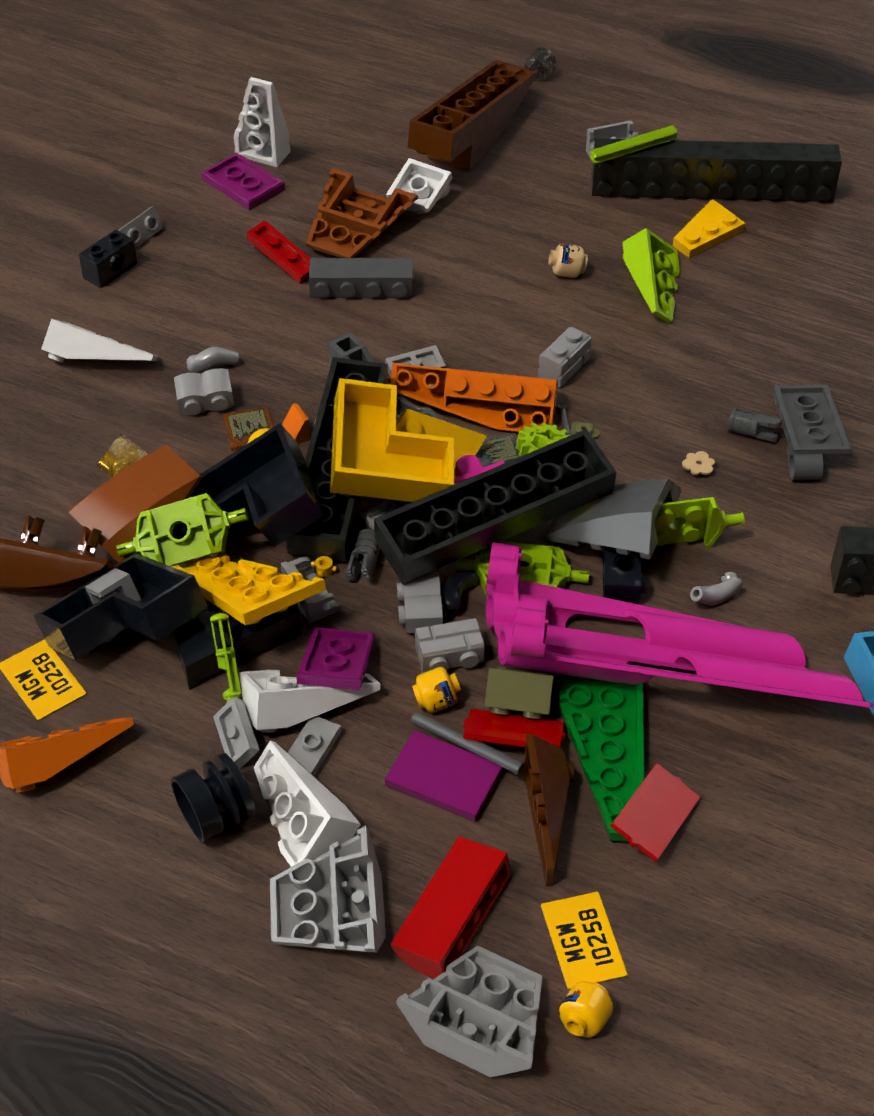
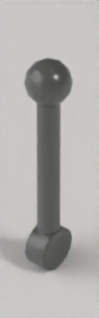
M564 401L558 402L557 411L561 413L563 428L567 430L566 435H572L566 415L568 404Z

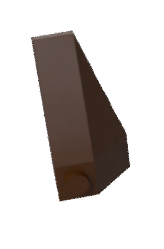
M527 734L525 739V769L523 775L545 885L549 887L553 886L569 783L574 782V769L572 762H566L563 749L534 734Z

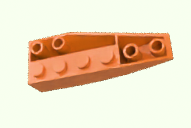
M392 363L390 384L397 385V393L497 430L519 432V430H523L525 425L531 428L532 423H536L538 426H542L543 422L547 425H553L558 381L555 379Z

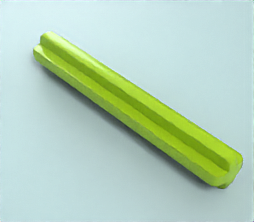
M671 125L592 149L590 151V160L594 164H598L676 140L678 138V130Z

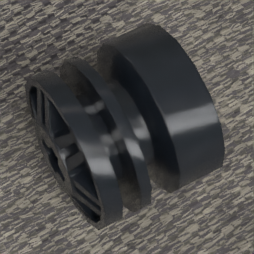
M226 753L215 756V764L210 760L203 762L202 768L205 779L195 769L190 768L172 777L170 781L173 794L184 819L193 834L201 842H205L223 832L222 815L231 825L236 826L241 821L240 816L248 820L254 817L256 813L247 781L234 761Z

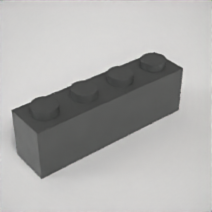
M310 258V298H413L412 258Z

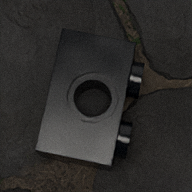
M114 230L79 253L83 278L99 288L104 287L138 264L134 239L118 230Z
M604 546L603 597L639 605L640 594H646L647 576H641V571L646 570V558H641L640 552L630 551L628 555L618 554L616 548Z

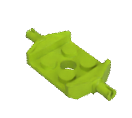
M207 493L140 512L137 519L136 537H133V541L116 545L117 550H119L117 552L119 557L135 552L141 553L142 556L168 566L217 552L222 554L225 553L229 527L231 524L249 520L248 515H246L248 513L246 508L227 513ZM179 523H185L188 529L187 534L181 539H175L173 536L174 526Z
M714 497L663 503L654 521L658 538L657 546L703 540L705 547L711 548L725 528L744 525V514L741 512L725 515L724 511L720 510Z
M499 542L517 545L522 549L521 561H526L530 565L520 566V580L562 589L565 588L566 583H569V581L588 584L589 571L571 570V565H568L564 551L560 547ZM492 546L483 549L479 556L476 555L475 560L460 559L456 561V571L474 570L477 573L478 581L485 595H487L486 582Z

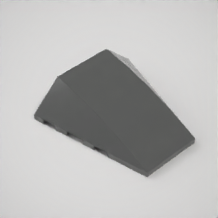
M668 478L615 485L613 493L553 518L544 534L545 540L579 546L584 542L589 543L591 549L602 550L604 546L616 548L618 554L628 555L630 551L640 552L641 558L650 559L658 543L654 521L663 503L678 501L681 495V487Z

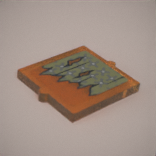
M267 407L251 410L243 409L240 412L223 414L231 451H237L245 446L249 438L257 430L273 428Z

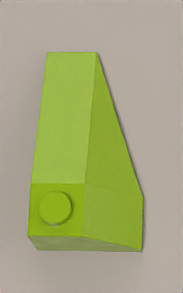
M645 228L622 242L623 260L651 312L669 324L673 321L675 300L672 295L673 292L677 291L678 287L675 277L679 276L680 273L678 251L652 231Z

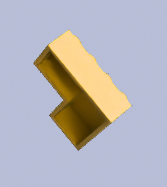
M339 378L334 400L330 492L415 502L454 485V438L396 431L397 385Z

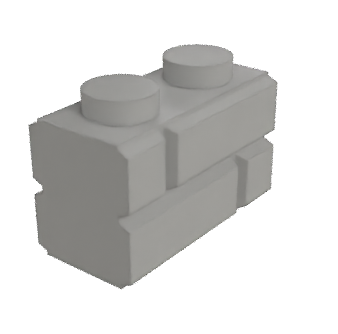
M569 327L539 356L538 378L555 379L558 381V388H561L590 359L591 350L589 348L591 347L592 337L574 327Z
M476 618L415 629V648L422 673L437 667H444L446 670L460 666L472 668L478 663L484 662V642Z

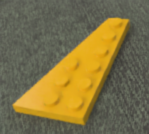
M219 554L216 557L203 556L170 566L194 575L204 598L245 626L258 623L262 618L275 612H283L289 606L326 590L325 581L322 578L315 577L312 581L303 579L302 573L280 574L277 567L240 559L238 563L231 562L229 556Z

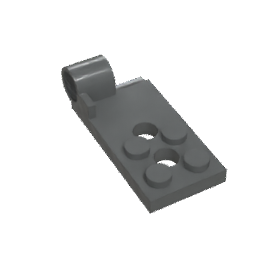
M828 385L773 386L772 396L779 418L782 419V427L787 439L786 453L789 460L788 470L790 479L821 480L823 475L822 454L851 453L849 441Z

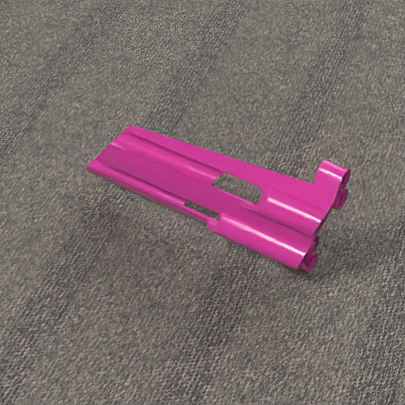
M492 542L486 582V622L488 628L495 630L497 635L498 657L502 666L630 685L640 684L652 679L654 676L874 708V703L863 701L860 690L850 678L841 674L808 670L805 667L806 658L804 650L799 642L787 633L743 627L520 580L519 570L522 558L520 546ZM575 614L641 623L644 628L645 639L566 628V622ZM631 661L696 671V674L629 665L627 663Z

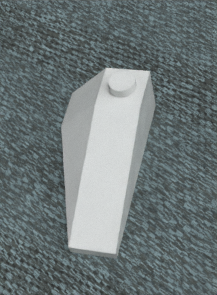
M251 77L243 99V109L239 114V124L234 133L235 153L237 152L249 160L278 167L290 153L289 131L274 84Z
M55 319L50 321L41 350L49 352V358L63 362L64 358L157 361L158 358L154 354L130 345L118 343L114 339L96 335L95 332Z
M280 670L239 672L243 702L250 723L256 730L264 733L275 732L277 728H288L379 691L381 685L370 674H365L361 690L297 684V677L280 676Z
M270 741L255 764L254 770L263 798L269 800L273 812L269 817L271 824L278 828L281 840L278 842L280 852L292 867L306 858L313 860L329 851V845L335 842L341 844L352 838L361 824L345 804L276 742Z

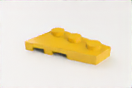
M711 199L673 238V246L685 256L691 258L743 232L746 223L714 199Z
M404 409L396 421V431L454 438V478H456L455 467L457 460L464 455H476L487 435L411 409Z

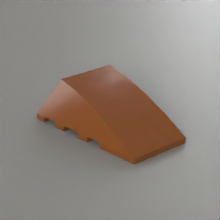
M331 168L330 178L325 185L322 202L319 203L318 214L313 220L306 241V247L339 258H355L418 199V195L398 188L394 190L389 199L355 188L353 174Z
M166 444L113 476L95 491L67 508V511L82 526L88 527L91 532L93 528L101 530L102 533L98 543L120 563L134 553L119 557L117 552L119 550H117L116 545L133 541V537H136L137 519L140 512L188 499L202 480V477Z

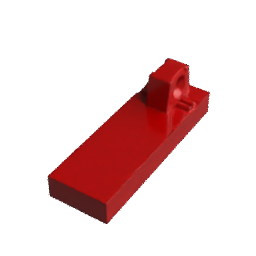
M264 220L247 231L246 239L254 244V248L259 250L264 256L269 257L299 284L309 278L310 257L267 221Z

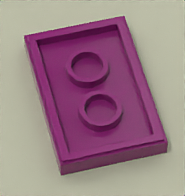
M237 152L201 172L203 181L248 210L285 190V182Z
M315 627L297 672V684L361 690L375 644V634Z
M414 730L387 774L385 786L475 822L497 783L503 767L476 754Z

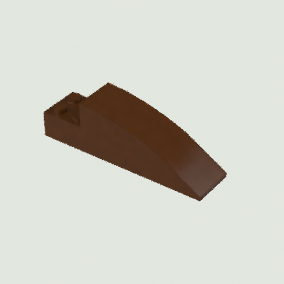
M494 60L410 120L408 148L416 150L417 153L422 155L428 154L427 158L470 171L490 150L513 118L536 77V71Z

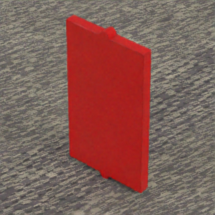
M470 709L468 719L464 720L465 730L463 739L525 747L526 735L534 734L559 748L561 741L565 740V733L563 732L564 721L544 718L534 719L514 714H496L491 711Z
M658 763L654 765L610 825L611 828L629 841L631 847H637L654 862L658 860L700 799L699 795L681 782V778L674 777Z

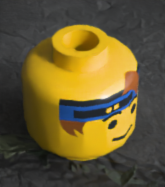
M437 667L419 674L416 677V684L412 685L420 709L426 708L429 713H435L454 706L457 702L456 693L461 691L455 673L449 675L444 667Z
M581 981L574 984L559 1006V1016L566 1030L572 1035L586 1038L597 1036L613 1012V1003L608 991L596 982Z

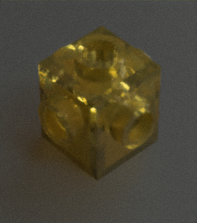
M120 434L102 457L97 467L113 477L148 455V453Z

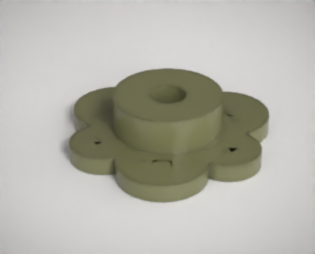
M574 422L571 425V429H569L572 435L587 429L593 439H597L600 436V431L593 428V424L589 422Z

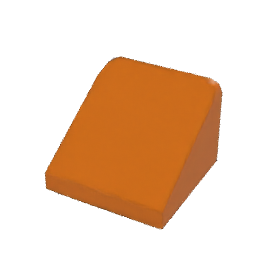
M294 403L282 425L294 440L300 444L310 440L309 419L301 407Z

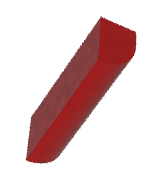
M458 836L390 944L398 957L414 970L434 979L446 971L447 965L463 956L512 874L507 852Z

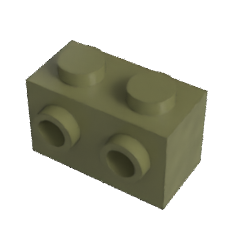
M491 665L488 673L485 706L492 707L491 712L496 714L510 715L511 710L523 711V717L542 719L543 714L549 715L554 673Z

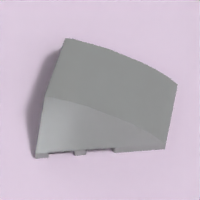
M366 825L356 830L358 835L341 844L335 842L329 845V851L313 860L306 858L270 879L271 941L273 944L378 952L386 938L382 875L369 829Z
M476 946L447 965L446 971L436 978L424 980L421 988L410 995L405 993L397 998V1006L425 1046L490 1078L531 1069L542 975L480 946Z

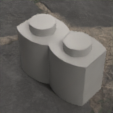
M216 368L201 374L184 373L174 377L180 415H196L206 410L222 411L234 406L228 369Z
M430 572L405 584L397 583V601L404 602V606H398L399 624H405L406 633H415L416 628L443 624L439 572Z

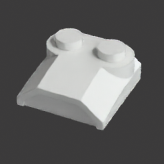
M409 158L386 193V197L389 199L396 188L417 194L418 199L406 210L417 214L427 213L438 199L444 198L449 193V183L452 180V174L449 171Z

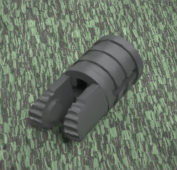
M733 407L727 431H734L735 433L750 435L754 438L777 442L779 437L777 432L759 427V425L778 428L782 424V419Z
M363 529L358 532L345 573L346 580L356 581L360 571L364 579L369 580L372 578L381 550L375 540L374 530Z

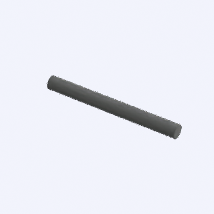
M418 711L412 716L411 722L517 775H521L525 769V763L480 741L463 739V733Z

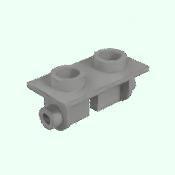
M151 206L118 231L134 239L135 248H137L163 229V226L154 206Z

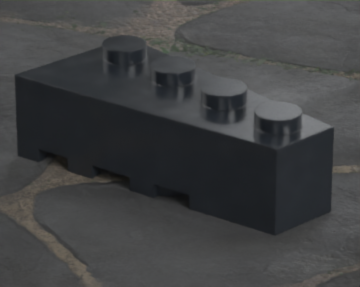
M297 603L289 606L283 612H275L262 618L258 623L246 626L229 615L236 663L240 662L243 664L251 660L252 655L261 650L267 652L302 635L300 611ZM219 607L201 612L196 620L184 623L174 630V644L189 690L199 686V681L209 676L215 678L224 673V669L218 667L210 621L211 616L215 614H228ZM224 620L222 621L227 648L232 646L228 622ZM213 622L217 649H222L219 622Z

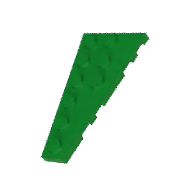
M554 673L552 690L610 841L629 842L611 828L610 825L644 780L643 683L630 685Z

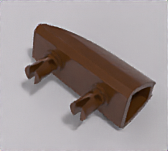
M30 515L25 516L20 540L13 541L0 538V589L21 592L76 590L115 566L109 560L95 557L102 533L101 530L93 528L91 532L88 527H82L78 550L73 553L38 545L42 527L45 523V520L40 517L34 519Z

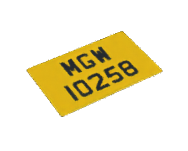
M45 639L0 662V670L37 720L86 694V691L53 648L48 646Z
M599 892L541 904L568 989H571L574 984L581 981L597 983L627 976V971Z

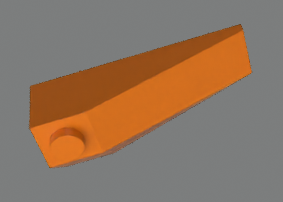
M121 717L86 724L79 727L80 731L75 732L74 729L52 731L46 739L28 736L0 743V777L3 785L8 788H15L17 793L35 789V783L46 781L133 726V718Z

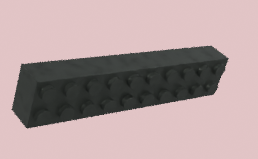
M594 138V149L625 139ZM673 140L598 164L592 162L591 189L592 196L834 202L842 158L839 144Z

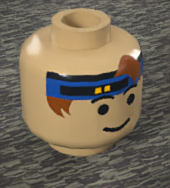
M560 243L556 250H551L548 263L552 265L555 275L575 279L580 273L583 274L585 272L588 255L584 254L581 246Z

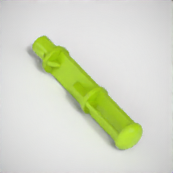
M218 613L211 616L210 621L218 667L227 670L229 688L222 695L228 703L233 697L239 699L242 691L240 689L229 615ZM224 620L228 622L232 647L226 648L222 621ZM213 622H219L222 649H217Z

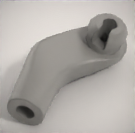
M210 347L197 355L189 356L187 359V369L191 373H201L216 365H237L239 354L220 347Z
M726 572L725 576L721 577L722 583L711 586H696L691 590L690 597L694 602L707 606H716L736 595L742 588V580L738 578L735 572Z

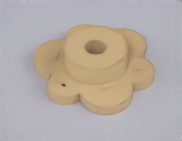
M698 451L696 454L688 453L686 459L682 462V467L685 470H690L692 475H710L713 472L715 460L709 458V455L704 451Z

